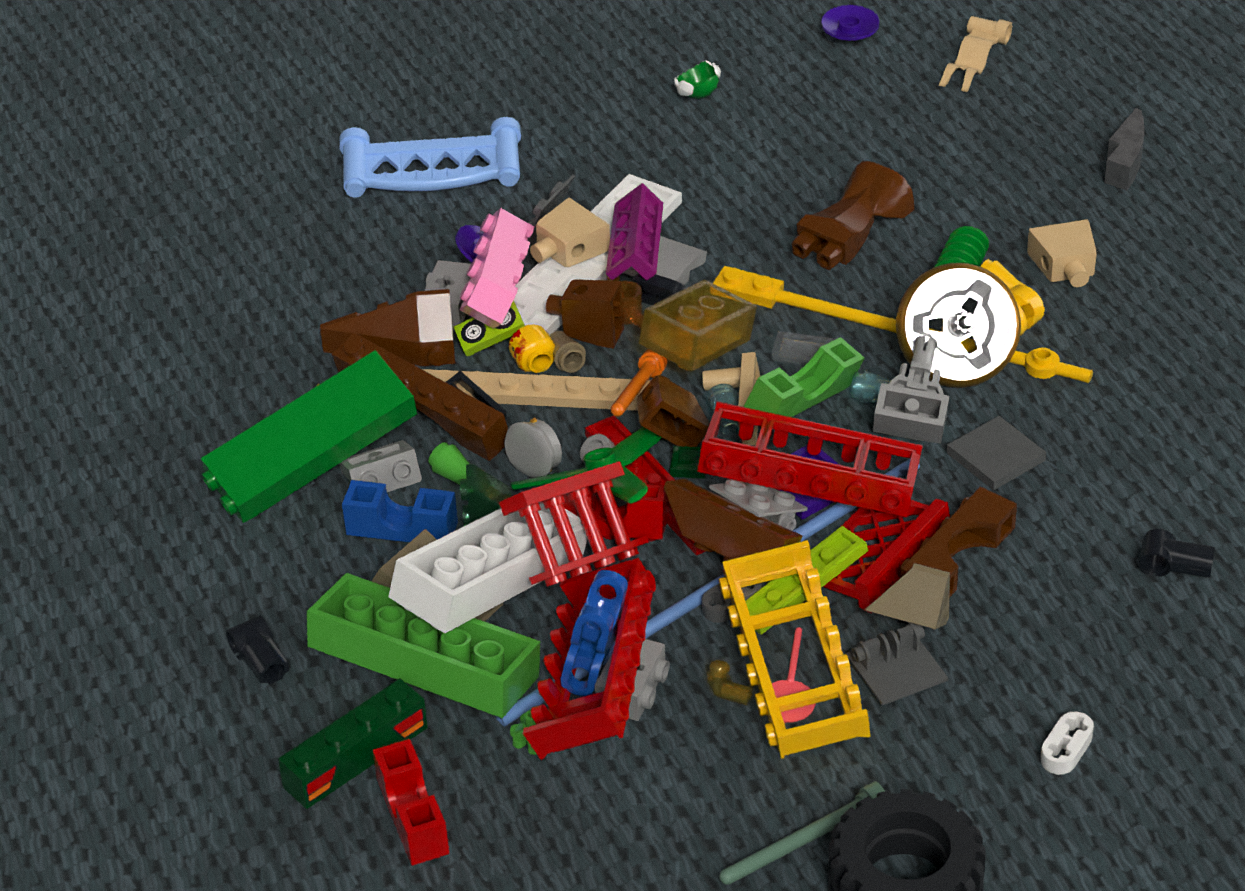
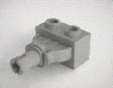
M918 336L916 338L908 377H906L907 364L903 363L900 366L899 374L889 384L881 383L874 414L873 432L941 444L950 396L944 395L939 384L941 375L939 370L934 369L932 381H929L935 349L938 343L935 338H928L926 351H923L925 336Z

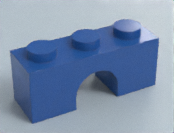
M351 480L342 503L346 535L411 542L426 529L438 540L454 532L458 524L455 492L420 488L414 506L407 507L398 505L389 498L386 484Z

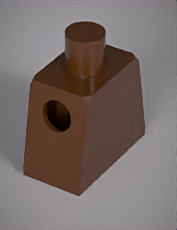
M574 279L569 283L563 296L553 294L548 296L546 312L547 314L562 316L563 332L568 337L614 349L624 330L621 281Z
M655 376L637 397L639 422L644 428L677 446L696 447L705 437L710 423L695 396L671 382L667 377Z

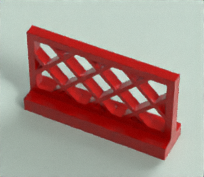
M935 499L930 505L911 500L908 516H919L915 520L904 522L903 516L880 511L874 512V510L860 507L842 526L864 541L878 539L879 543L869 545L868 552L858 559L859 564L847 567L823 587L858 599L859 608L865 610L900 579L899 569L902 563L907 558L911 559L919 551L923 541L927 537L931 538L939 530L943 520L946 517H950L948 502ZM897 518L899 522L882 527L878 525V522ZM873 524L874 526L873 529L854 532V529L859 525ZM901 534L896 540L888 542L883 540V537ZM881 554L875 561L863 562L862 558ZM861 575L855 581V585L842 580L843 578Z

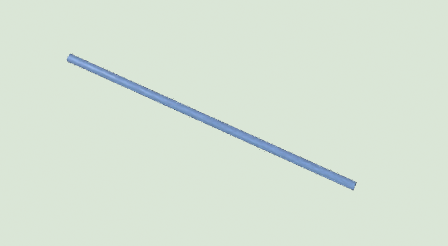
M909 458L885 473V475L899 478L907 477L911 459ZM837 503L799 526L793 532L803 535L802 542L851 512L857 506ZM724 573L647 620L646 638L700 606L703 594L719 584L718 578L725 577ZM615 641L613 642L609 654L604 660L603 665H605L608 662L613 652ZM577 667L575 673L577 680H581L589 675L586 669ZM538 689L518 700L503 718L496 716V720L505 727L520 718V715L531 710L532 707L544 703L545 700Z

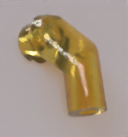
M721 660L712 661L709 667L710 671L706 673V680L713 693L721 699L748 706L752 698L753 688L734 683L728 675L730 666L727 662Z

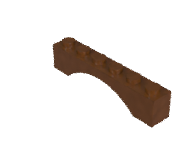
M353 333L332 353L339 373L376 350L412 393L416 409L439 424L462 447L488 461L493 459L505 447L504 442L508 427L503 413L375 343Z

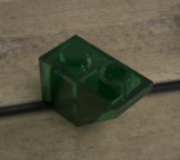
M466 464L467 479H460L461 501L468 500L469 504L462 505L464 526L500 509L499 502L512 497L510 486L476 465Z

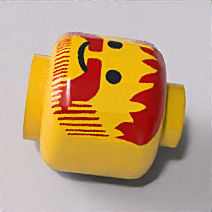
M532 324L521 327L509 340L510 354L518 367L525 372L540 373L546 371L554 362L553 351L555 343L542 326Z

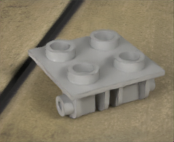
M726 480L725 483L709 485L711 490L748 510L755 516L764 517L791 531L796 527L797 522L794 519L796 512L807 511L808 507L795 501L794 495L770 487L737 480Z

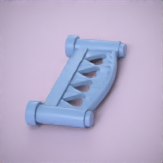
M501 117L491 124V135L370 143V137L365 130L356 127L348 128L341 133L339 138V148L343 154L344 190L347 195L356 198L362 196L366 188L393 191H435L474 185L493 179H498L506 187L514 186L520 178L518 143L521 139L520 124L511 117ZM474 155L481 156L489 163L485 167L477 165L469 168L465 166ZM449 157L459 166L455 169H435L441 160ZM417 159L428 168L425 171H404L413 160ZM383 162H389L398 170L395 173H373Z

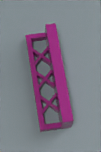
M643 183L614 205L606 275L611 280L631 266L646 281L657 273L664 203Z

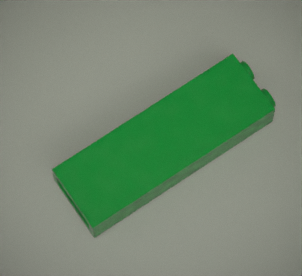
M374 350L200 458L205 470L201 474L202 479L210 491L213 492L217 489L222 497L219 499L226 512L230 516L236 514L244 523L417 415L414 396L378 352Z

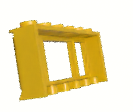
M808 540L722 562L725 577L718 578L724 600L731 599L732 605L727 606L732 628L739 627L741 634L736 635L741 656H748L750 660L749 664H745L749 683L751 686L758 685L760 693L755 694V700L760 716L767 715L769 720L768 724H764L769 746L777 745L782 759L789 754L856 737H871L868 712L866 709L862 710L858 685L853 684L851 679L849 659L847 654L843 655L841 650L839 630L837 625L832 623L827 596L823 597L818 569L813 568ZM794 574L798 575L806 599L805 603L750 616L741 588ZM812 616L834 683L776 698L755 630ZM835 698L840 699L844 715L786 729L781 712Z

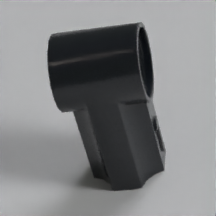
M1149 530L1143 538L1139 568L1147 575L1156 573V576L1159 577L1166 576L1170 571L1210 578L1215 547L1176 541L1174 535L1167 530Z
M261 615L226 630L227 641L234 654L238 652L237 659H244L260 683H268L270 685L281 680L285 673L289 671L288 661L274 643L271 630Z

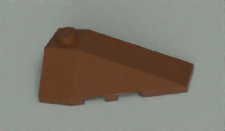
M449 289L416 291L407 294L405 300L390 305L388 302L378 304L376 310L364 314L355 312L320 324L322 347L325 353H333L353 333H356L413 365L441 366L455 364V343Z

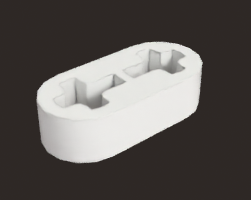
M1068 712L1059 719L1042 746L1041 764L1045 770L1054 774H1066L1074 769L1090 745L1093 737L1094 724L1088 715L1081 712ZM1076 727L1082 729L1077 730L1073 737L1069 736V730L1073 731ZM1062 748L1066 750L1065 755H1061L1059 758L1053 757L1057 756Z

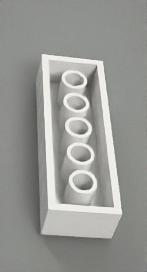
M540 504L541 510L538 513L558 566L569 563L550 510H545L544 505ZM500 508L397 559L388 597L403 606L407 611L414 613L431 624L435 629L447 633L533 587L536 584L531 585L529 578L545 571L525 518H521L519 512L504 516ZM565 509L583 556L587 536L580 517Z

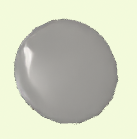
M533 418L530 419L529 423H514L507 430L504 442L506 454L513 466L523 474L532 478L544 476L560 464L562 459L561 444L553 429L544 421Z

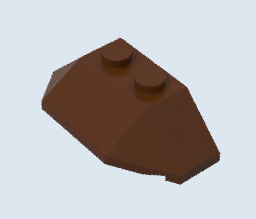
M685 478L666 481L664 489L682 535L693 540L694 546L701 550L715 551L723 555L724 561L799 543L802 540L803 535L764 517H757L741 506Z

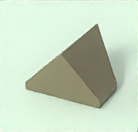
M914 563L911 570L865 610L932 629L946 625L949 619L950 572Z

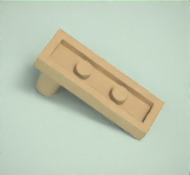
M755 352L742 353L741 367L706 370L702 373L705 391L740 387L738 406L744 407L758 377H761ZM755 425L752 438L750 440H742L743 444L756 445L757 425Z

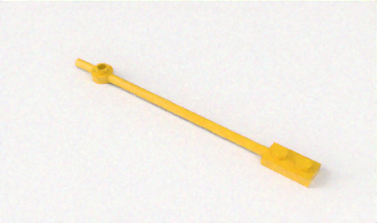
M724 266L712 283V293L771 309L776 302L896 333V319L784 291V281L765 275ZM929 328V330L942 332L939 330ZM967 338L961 342L967 352L972 353L977 350L973 339ZM1043 347L1034 349L1029 353L1015 351L1009 363L1024 366L1029 375L1039 379H1047L1059 375L1089 383L1093 375V370L1060 362L1057 353Z

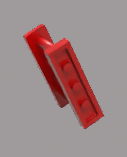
M620 461L523 491L499 502L504 516L519 512L520 517H524L545 571L530 577L531 585L545 581L547 587L567 580L565 574L567 572L570 573L571 578L592 571L590 567L592 563L596 570L615 563V555H617L619 561L639 554L637 547L649 543L647 536L630 540L611 488L614 485L612 480L625 475ZM592 488L593 494H598L617 544L615 547L607 549L587 497L590 494L588 490ZM565 496H568L570 502L574 501L593 551L592 555L584 558L582 556L563 503L566 502ZM540 504L544 505L545 510H550L569 563L558 566L538 513L541 510Z

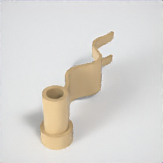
M971 16L967 25V33L969 35L965 36L961 43L955 64L949 63L946 66L939 86L945 87L956 69L963 71L966 69L961 91L968 92L974 75L981 74L984 70L993 44L1000 43L1006 45L1012 33V22L1005 20L996 22Z

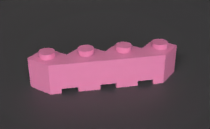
M502 208L493 215L489 213L480 227V230L484 233L474 248L473 252L477 256L466 274L471 278L459 299L463 300L460 311L493 329L502 324L517 294L518 288L515 285L521 278L524 267L521 263L527 256L530 245L527 239L528 237L530 238L534 230V226Z

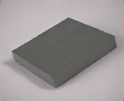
M1000 416L947 444V454L993 491L1046 460V451Z

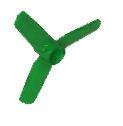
M642 427L613 448H599L585 454L583 459L586 467L514 481L511 482L512 490L542 486L620 461L625 475L612 480L614 485L611 488L612 493L627 503L637 502L648 492L647 485L624 466L631 464L663 437Z

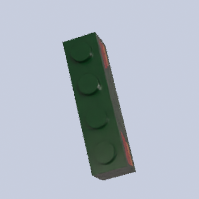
M398 679L278 758L283 788L305 809L310 808L374 765V749L407 739L411 740L426 730L428 725L424 698L402 679Z

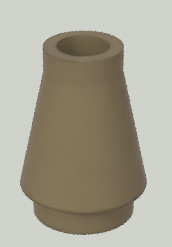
M563 331L553 332L550 337L555 343L553 358L556 367L568 373L580 370L585 364L586 359L584 347L568 337Z

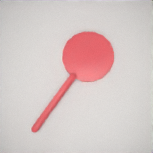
M800 627L795 629L787 680H779L772 683L776 698L810 690L802 682L794 681L802 637V629ZM816 703L781 712L784 723L805 719L813 712Z

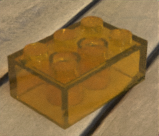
M704 279L646 308L639 344L673 361L680 368L693 371L750 340L757 306Z

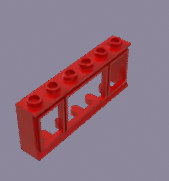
M717 401L708 430L702 441L697 472L907 517L923 445ZM721 418L741 422L739 437L742 440H750L753 436L755 425L761 426L756 445L751 446L717 438ZM775 429L773 444L778 448H783L786 445L789 433L808 436L807 451L811 455H818L821 452L823 440L843 444L841 458L847 463L855 460L854 467L769 450L767 446L772 430ZM869 450L878 452L876 467L880 470L889 468L892 455L910 458L907 478L904 479L864 470Z
M639 558L560 582V587L573 605V608L569 603L556 607L557 615L567 632L563 627L551 630L550 638L561 654V658L556 652L544 656V664L555 680V683L551 678L538 681L537 683L538 691L549 708L547 709L544 704L532 707L531 716L536 725L523 729V735L540 760H543L548 753H555L615 735L619 739L623 738L626 720L629 718L631 696L635 690L636 672L640 666L642 644L646 638L647 620L651 614L652 596L656 590L653 574L645 569ZM600 570L614 571L626 578L628 588L621 618L617 622L616 640L605 690L569 701L571 693L562 687L561 676L571 645L570 640L580 610L585 605L596 573ZM602 585L600 587L599 593L602 597L607 599L616 597V591L612 586ZM575 668V669L572 670V673H573L574 677H575V673H576V669H577V668Z

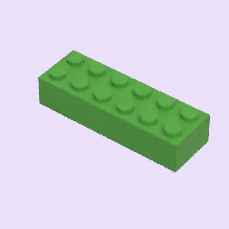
M349 573L340 578L307 610L308 647L391 678L402 679L405 683L501 718L509 712L539 678L540 641L476 618L465 622L447 633H443L389 598L390 588Z

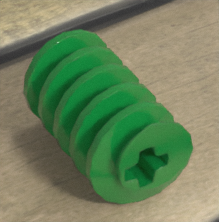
M962 226L956 228L951 232L935 267L949 263H968L980 266L990 246L989 239L985 233L975 227Z

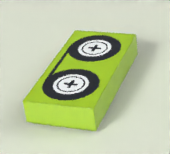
M513 300L502 324L494 329L473 317L453 327L466 356H471L511 337L519 328L524 327L525 324Z

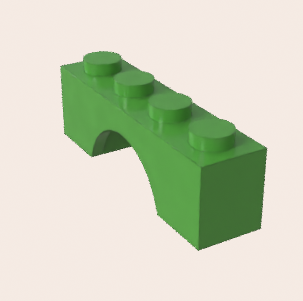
M839 337L821 346L812 359L792 376L786 374L779 367L758 377L744 407L793 417L848 388L865 358L844 339Z

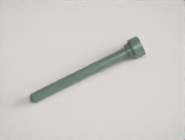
M876 781L860 788L859 794L855 796V801L725 868L720 872V881L725 885H730L833 830L834 826L840 822V817L849 808L852 807L856 810L857 802L868 796L871 800L877 798V793L885 790Z

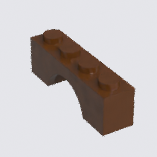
M980 486L971 497L964 498L959 509L951 517H946L943 520L939 530L931 538L927 537L923 541L919 551L911 559L907 558L902 563L899 569V577H903L911 570L914 563L950 572V598L957 590L959 568L952 557L959 551L970 547L997 548L1015 528L1017 503Z

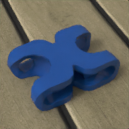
M600 570L596 573L585 605L580 610L570 640L571 645L562 671L561 685L564 689L575 695L588 696L592 694L604 660L608 656L618 626L617 622L628 588L626 578L614 571ZM602 585L612 586L616 591V597L612 599L602 597L599 593L600 587ZM577 667L586 669L589 672L588 680H577L572 670Z

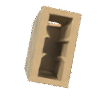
M568 198L537 222V243L530 247L531 255L539 263L551 257L562 266L571 267L609 251V224L571 198Z
M1088 219L1029 228L1027 253L1050 282L1069 280L1073 287H1082L1087 284L1089 276L1094 275L1096 263V247Z

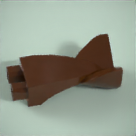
M862 161L854 168L843 190L840 201L820 212L806 214L797 223L798 235L792 242L793 254L804 259L812 251L816 252L817 262L821 267L831 270L838 263L847 265L865 243L874 223L875 215L888 218H904L915 209L912 188L898 172L875 162Z

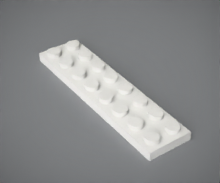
M628 174L591 212L609 224L611 236L615 203L641 183L647 186L664 203L662 222L682 203V193ZM608 251L571 267H564L551 257L534 266L515 285L518 290L514 302L525 326L532 324L542 326L549 335L555 332L563 324L562 316L547 314L546 302L550 294L563 296L569 283L574 279L606 280L608 278L606 275Z

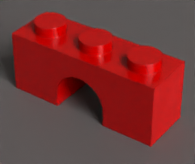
M646 484L648 492L639 501L631 504L627 503L624 506L618 507L629 538L638 539L647 536L649 542L656 539L663 540L667 524L665 485ZM592 488L588 489L590 494L587 497L602 537L614 539L597 493L593 494ZM565 496L564 508L579 517L574 501L570 502L568 496Z
M407 739L374 749L373 757L377 782L411 866L450 854L446 822L435 796H428L423 779L422 766L411 740Z

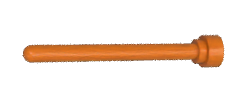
M651 348L642 354L638 362L639 371L611 406V413L614 416L619 417L623 415L650 378L661 375L665 370L667 357L661 350Z

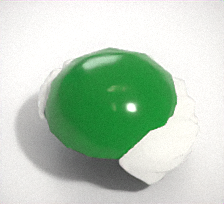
M703 61L692 69H688L686 73L683 72L674 78V83L680 95L689 96L694 99H703L711 95L717 88L721 70L714 62Z

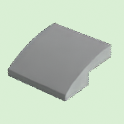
M660 236L656 274L685 285L689 281L690 271L705 263L707 251ZM631 266L623 273L634 277L638 272Z

